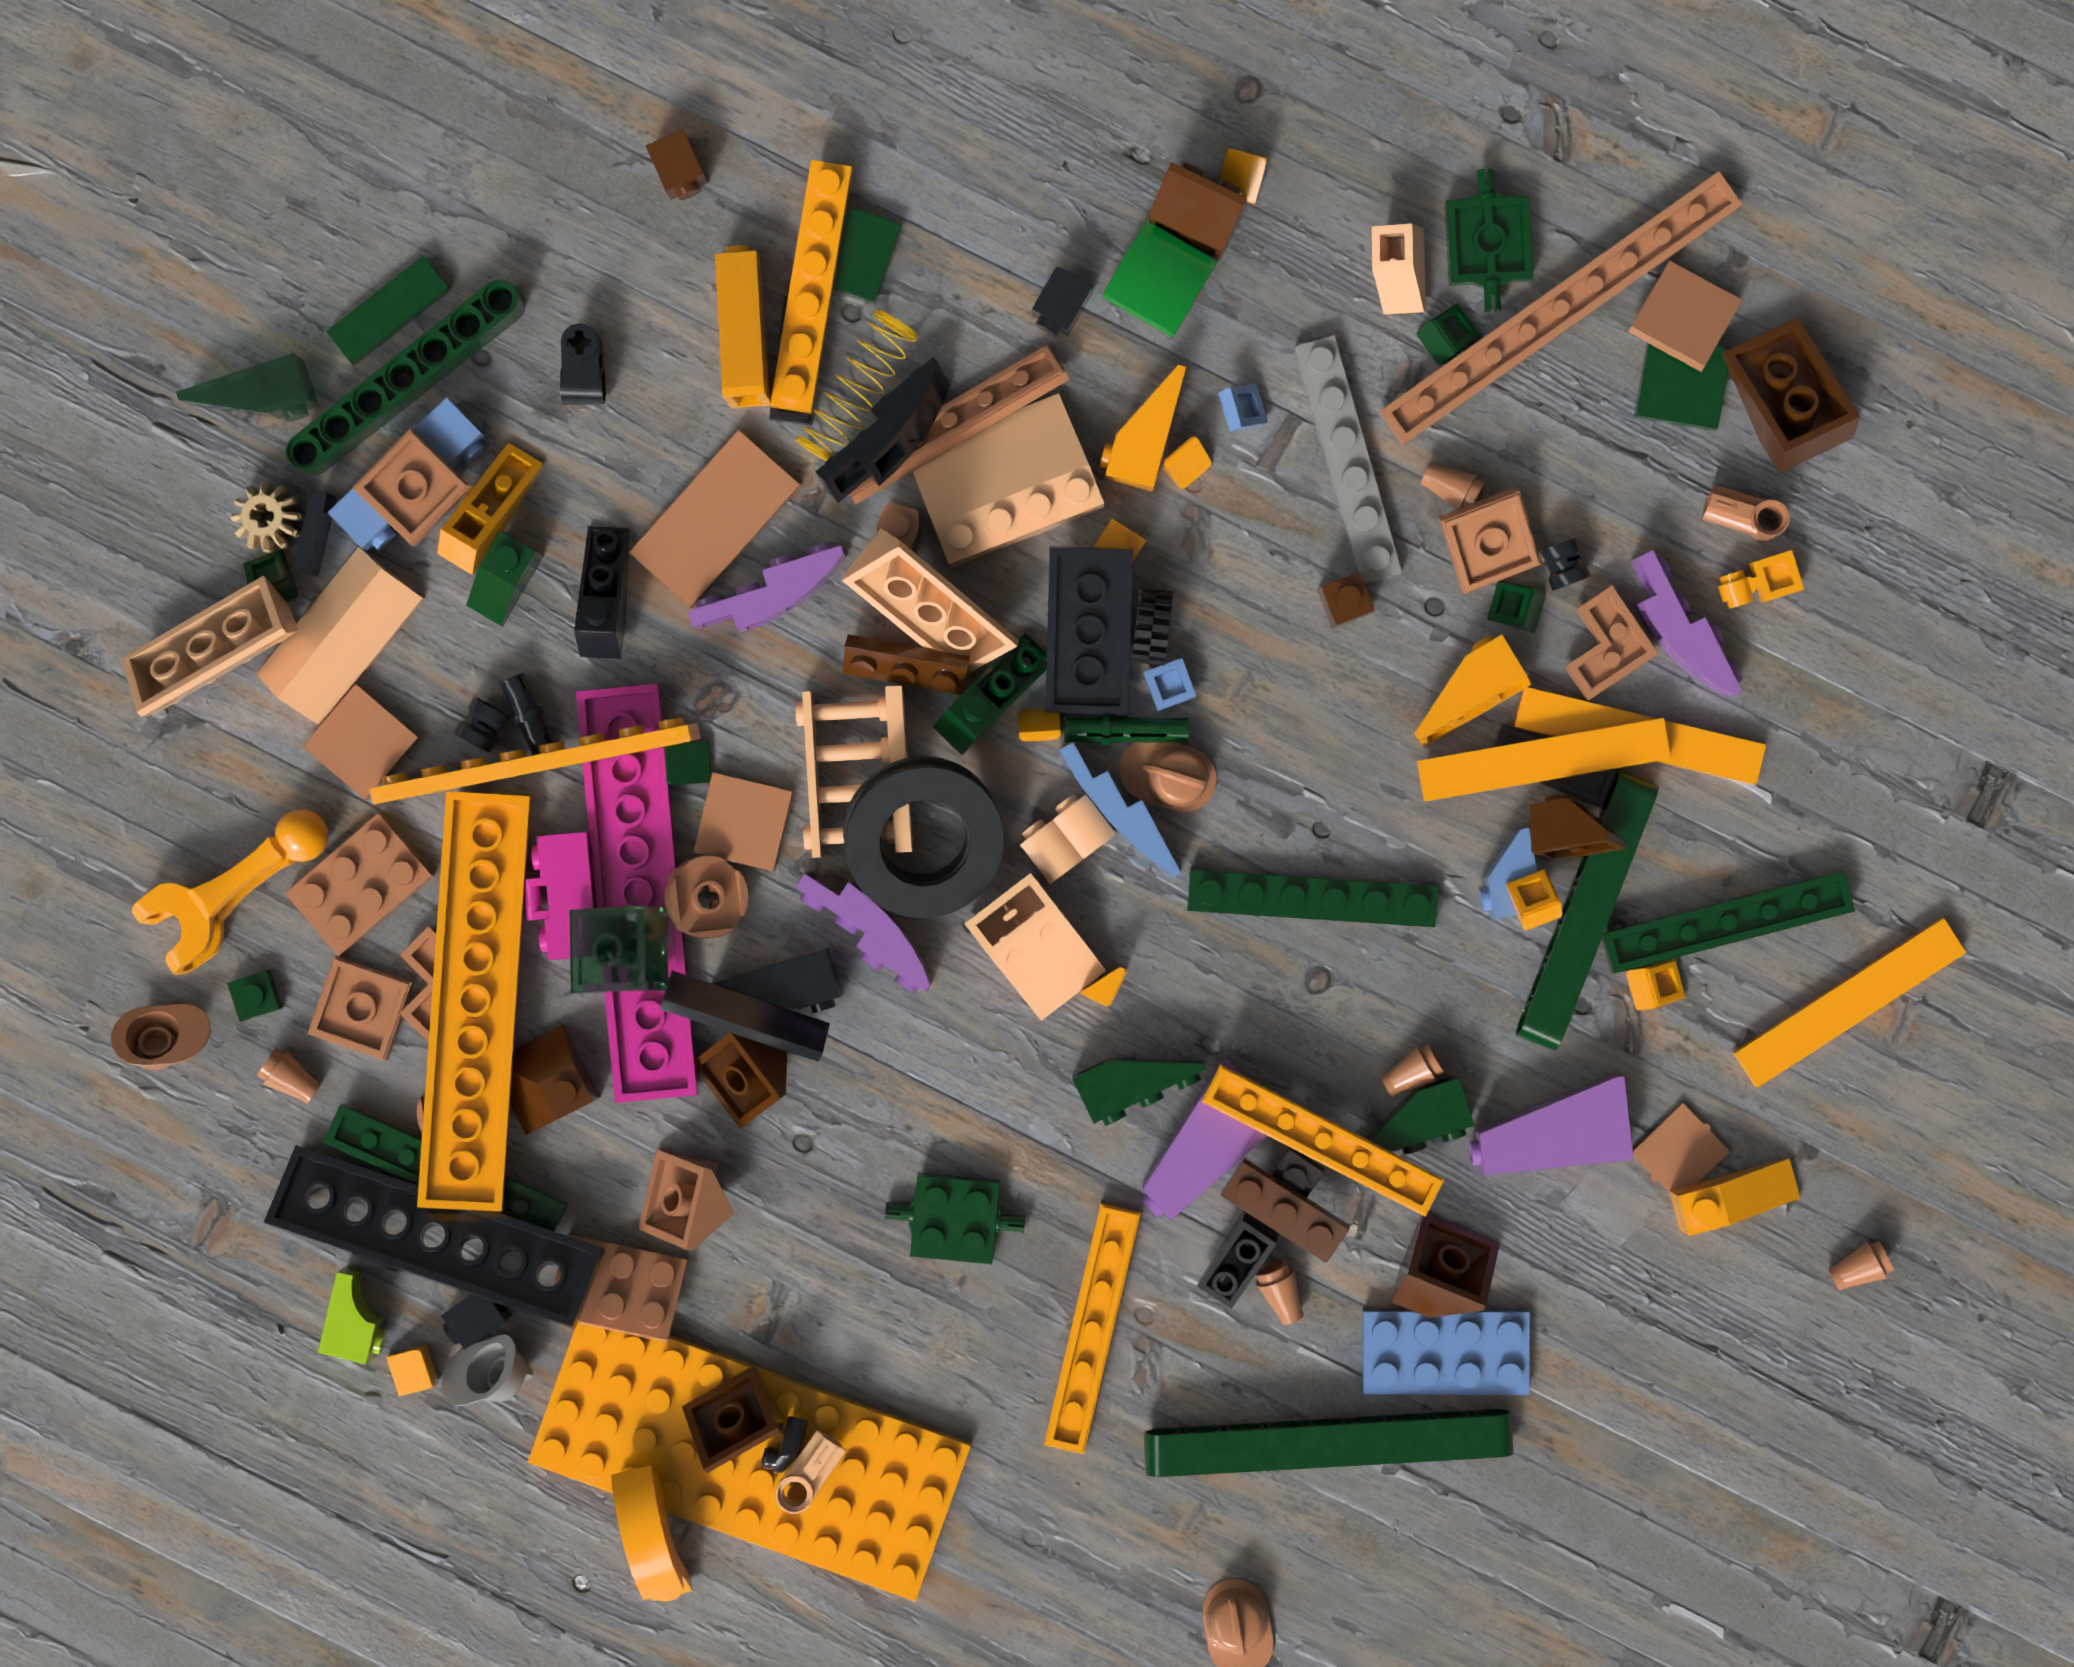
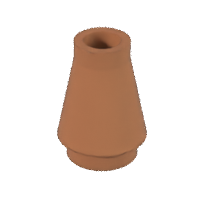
M1431 462L1424 473L1420 485L1430 489L1454 509H1459L1479 501L1486 483L1478 480L1477 474L1438 466Z
M1428 1044L1422 1048L1420 1046L1415 1047L1391 1070L1381 1075V1079L1390 1095L1395 1097L1400 1093L1439 1082L1438 1077L1446 1073L1438 1055L1432 1046Z
M275 1048L257 1073V1076L264 1080L263 1085L300 1099L308 1104L321 1086V1083L315 1080L288 1051L284 1054L277 1048Z
M1879 1240L1872 1244H1869L1868 1241L1838 1264L1828 1268L1839 1291L1887 1279L1886 1274L1895 1271Z
M1276 1260L1263 1265L1256 1273L1258 1278L1256 1286L1275 1311L1282 1325H1289L1303 1318L1304 1313L1300 1305L1294 1268L1289 1267L1286 1260Z

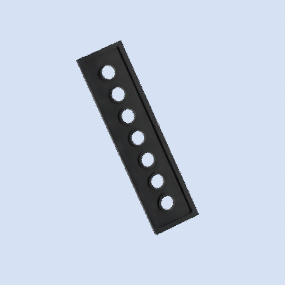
M295 1145L263 1222L266 1225L568 1328L576 1329L605 1253L602 1247L494 1211L417 1207L419 1186ZM318 1188H327L330 1192L328 1203L322 1208H312L309 1203L312 1192ZM358 1200L366 1201L368 1204L367 1215L360 1221H350L347 1216L349 1206ZM395 1213L404 1214L406 1216V1226L403 1231L398 1234L387 1233L385 1228L387 1219ZM433 1226L443 1227L445 1231L443 1242L436 1247H427L424 1244L425 1232ZM471 1239L481 1240L484 1247L481 1256L475 1260L464 1259L462 1256L464 1244ZM509 1252H518L522 1256V1265L514 1273H504L500 1267L503 1256ZM548 1265L558 1266L561 1270L560 1280L553 1286L546 1287L541 1285L539 1281L541 1270Z

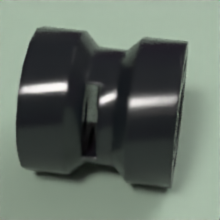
M1577 538L1564 541L1538 552L1542 564L1548 566L1550 571L1548 581L1552 591L1591 577L1588 566L1582 563L1579 557L1581 547Z
M473 697L468 706L469 714L466 720L459 722L454 734L490 753L496 743L495 735L498 729L506 726L510 716L487 702ZM481 720V721L487 723L488 725L485 726L484 724H482V723H480V722H478V721Z

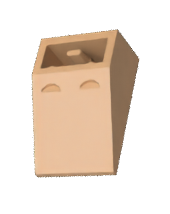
M1032 873L965 923L989 957L1041 1021L1107 971Z

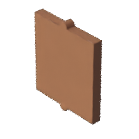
M1681 1102L1633 1149V1156L1650 1173V1180L1653 1182L1658 1181L1670 1193L1671 1190L1699 1183L1730 1151L1710 1131V1124L1702 1123Z

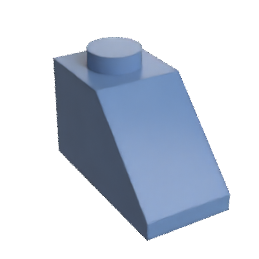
M1520 828L1513 831L1482 877L1484 887L1478 888L1479 902L1482 912L1489 911V916L1492 919L1517 915L1506 883L1537 872L1535 856L1531 852L1529 828Z

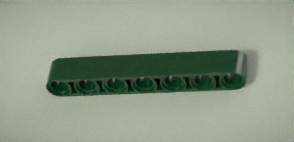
M494 280L485 285L293 436L285 449L289 464L309 475H320L326 472L518 321L525 310V300L522 294L505 280ZM502 293H511L512 303L510 307L504 311L495 310L494 302L497 296ZM478 318L480 321L478 332L470 337L463 336L462 327L466 320ZM439 343L446 344V357L439 362H431V349ZM405 369H413L415 373L413 383L406 388H400L397 380L399 374ZM373 394H380L382 397L381 408L375 413L368 414L365 408L367 399ZM342 419H347L350 426L348 434L341 439H335L333 435L334 425ZM308 445H315L317 449L316 459L312 463L304 465L301 461L302 450Z
M1618 770L1604 808H1601L1598 818L1626 840V849L1582 857L1562 908V916L1557 921L1516 1029L1517 1037L1556 1051L1560 1046L1659 790L1658 784Z

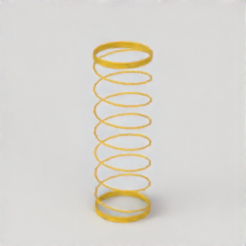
M875 309L874 317L906 338L893 334L869 321L867 323L889 339L903 353L904 357L891 355L860 339L856 340L881 359L891 369L893 375L872 369L846 356V359L874 380L883 392L873 391L835 374L837 378L859 394L871 408L873 407L872 404L846 381L867 391L883 394V387L859 365L890 377L895 376V372L883 358L869 347L888 356L904 359L906 358L904 351L882 331L910 342L917 341L916 339L919 337L909 326L880 309ZM825 391L824 393L833 401H835L838 405H840L843 409H845L849 414H851L859 422L861 427H856L847 424L817 409H814V411L824 420H826L829 424H831L835 429H837L845 438H847L849 442H851V440L839 428H837L823 415L844 425L850 426L852 428L861 429L863 428V425L860 422V420L846 407L839 403L836 399L864 411L870 412V410L856 406ZM803 427V429H804L805 431H807L811 436H813L815 439H817L821 444H823L827 449H829L834 455H836V453H835L831 448H829L824 442H822L819 438H817L814 434H812L811 432H813V433H815V434H817V435H820V436H822V437H824V438H826V439H828V440H831V441H833V442H835V443H838V444H841V445H844V446H847V445H848V444H844V443L838 442V441H836V440H833V439H831V438H829V437H827V436H824V435H822V434H820V433H818V432H816V431H814V430H812V429H810V428ZM798 435L797 439H795L804 448L825 461L834 456L803 436Z

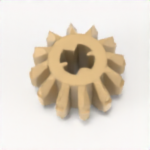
M262 482L259 492L252 486L246 487V495L249 500L245 501L236 498L234 504L241 507L242 512L234 513L230 516L231 521L243 523L236 529L235 535L238 538L248 537L246 546L253 550L261 545L263 552L272 553L275 543L282 549L288 548L289 542L286 535L289 534L294 537L300 535V531L292 527L293 522L304 520L303 514L291 512L299 505L298 498H287V488L279 485L273 490L272 484L268 482ZM266 509L274 513L273 521L267 520L269 525L260 521L262 514H268L265 511Z

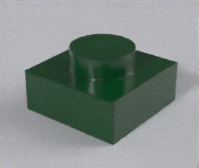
M265 970L227 983L239 1022L283 1009L271 970Z

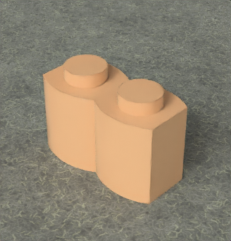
M1072 794L1055 808L1059 814L1048 824H1045L1040 819L1022 833L1026 840L1020 846L1050 885L1116 835L1115 831L1087 795L1078 799L1075 794Z

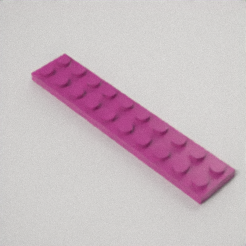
M660 684L576 692L580 738L603 733L605 741L620 738L618 730L643 725L645 733L660 730L658 722L663 721ZM665 747L584 762L583 774L615 1103L698 1095L699 1087L692 1020L660 1009L671 972L675 971L688 976L684 933L676 930L665 906V888L668 883V876L674 868H677L670 785H667Z

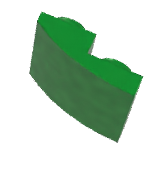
M1146 220L1107 285L1102 298L1174 338L1218 261Z

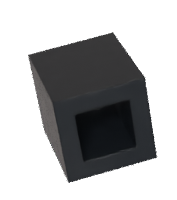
M1056 266L1032 308V316L1037 318L1035 325L1053 336H1057L1059 332L1068 336L1092 296L1093 286Z
M470 1294L441 1316L445 1322L442 1327L447 1337L455 1345L460 1343L463 1349L466 1350L506 1322L512 1316V1313L504 1305Z

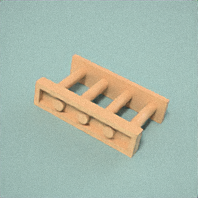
M886 686V696H878V701L815 704L814 693L811 691L802 692L803 701H796L797 726H804L810 812V825L803 826L805 850H812V858L824 857L823 845L844 843L843 827L822 828L821 803L850 802L858 788L862 785L820 787L818 762L882 758V762L892 763L908 758L903 686ZM879 717L880 721H887L888 737L881 738V742L817 746L816 721ZM911 803L897 809L893 813V820L886 821L881 836V841H887V845L895 844V853L914 852Z

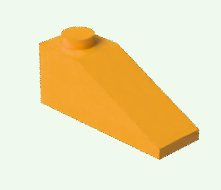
M1178 365L1116 434L1114 445L1105 444L1099 466L1107 469L1105 480L1153 492L1184 378L1185 366Z
M508 442L440 529L437 554L473 575L498 532H504L541 472L543 463Z
M1503 635L1495 639L1493 636L1485 637L1472 646L1471 650L1473 652L1465 656L1414 733L1423 748L1531 685L1528 676Z
M1790 1158L1780 1159L1700 1181L1697 1184L1671 1190L1669 1193L1679 1230L1688 1236L1732 1225L1801 1198Z

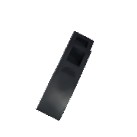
M934 357L922 367L913 371L894 390L884 395L870 409L876 422L861 431L852 442L836 455L830 457L823 466L815 471L828 494L837 503L869 477L878 486L884 483L911 456L928 433L938 416L950 386L938 361Z
M1289 1147L1271 1172V1175L1305 1197H1308L1323 1176L1325 1168L1306 1155ZM1243 1210L1197 1283V1287L1232 1309L1277 1245L1281 1234Z

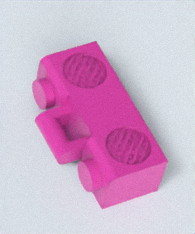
M589 832L537 836V845L532 846V863L534 870H540V878L524 879V903L526 921L544 919L545 927L539 929L541 951L547 952L548 960L600 956ZM540 886L547 887L549 910L542 911Z

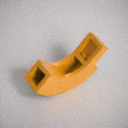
M652 1465L612 1474V1491L620 1535L632 1576L643 1600L651 1598L652 1601H672L680 1597L681 1594L693 1591L691 1576L680 1560L671 1537L665 1510L662 1482Z

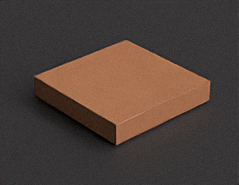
M1669 260L1628 332L1702 372L1741 304L1742 299Z
M411 428L352 487L413 547H416L472 489Z
M1516 487L1438 516L1459 588L1463 594L1541 565L1522 497Z
M355 684L302 747L364 800H368L371 797L369 788L380 786L383 783L382 777L391 774L421 737L365 689Z
M712 772L693 852L706 856H717L727 861L775 872L794 792Z
M334 956L307 1034L386 1061L390 1056L403 1018L399 1013L407 1006L415 982L340 956Z

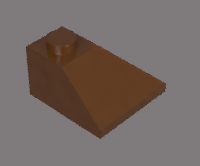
M564 1024L514 1049L510 1105L526 1135L601 1098Z
M729 1032L695 1059L697 1073L740 1129L786 1095L787 1051Z
M1427 1214L1426 1217L1422 1215L1399 1269L1391 1302L1429 1318L1483 1311L1487 1304L1500 1243Z

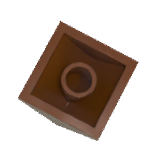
M754 1366L682 1406L702 1467L706 1473L780 1433L786 1422Z

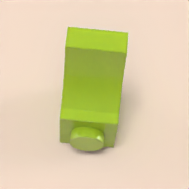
M346 1266L336 1273L318 1353L367 1364L376 1357V1354L381 1355L385 1347L387 1331L382 1330L385 1318L376 1316L364 1299L361 1288L362 1270Z

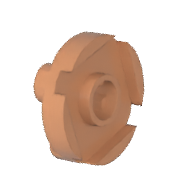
M717 856L694 857L684 861L679 867L674 868L668 876V883L665 888V906L676 930L700 939L718 938L730 933L735 928L734 926L738 923L740 917L744 916L748 907V888L742 874L726 863L728 861ZM705 885L708 892H714L716 896L715 900L709 902V909H705L703 903L698 902V894L701 893L702 887Z

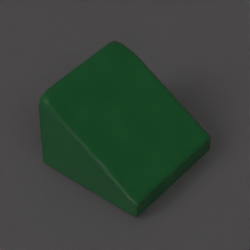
M1458 303L1431 319L1417 331L1418 338L1438 365H1442L1481 337Z
M282 549L243 563L247 585L265 576L286 602L298 597L297 587Z
M1500 580L1497 582L1487 620L1535 633L1546 595L1534 587Z
M688 742L665 746L667 785L710 783L709 742Z

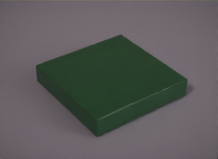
M847 206L833 290L875 305L902 225Z
M1646 343L1634 417L1712 431L1718 430L1728 375V367L1723 358V352L1731 349V347L1717 345L1702 372L1653 345Z

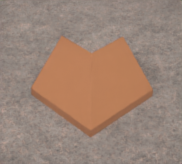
M656 1149L638 1229L685 1250H694L734 1214L716 1178L719 1163Z

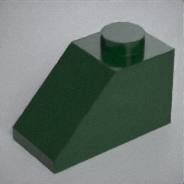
M499 531L478 567L466 606L503 627L544 556Z

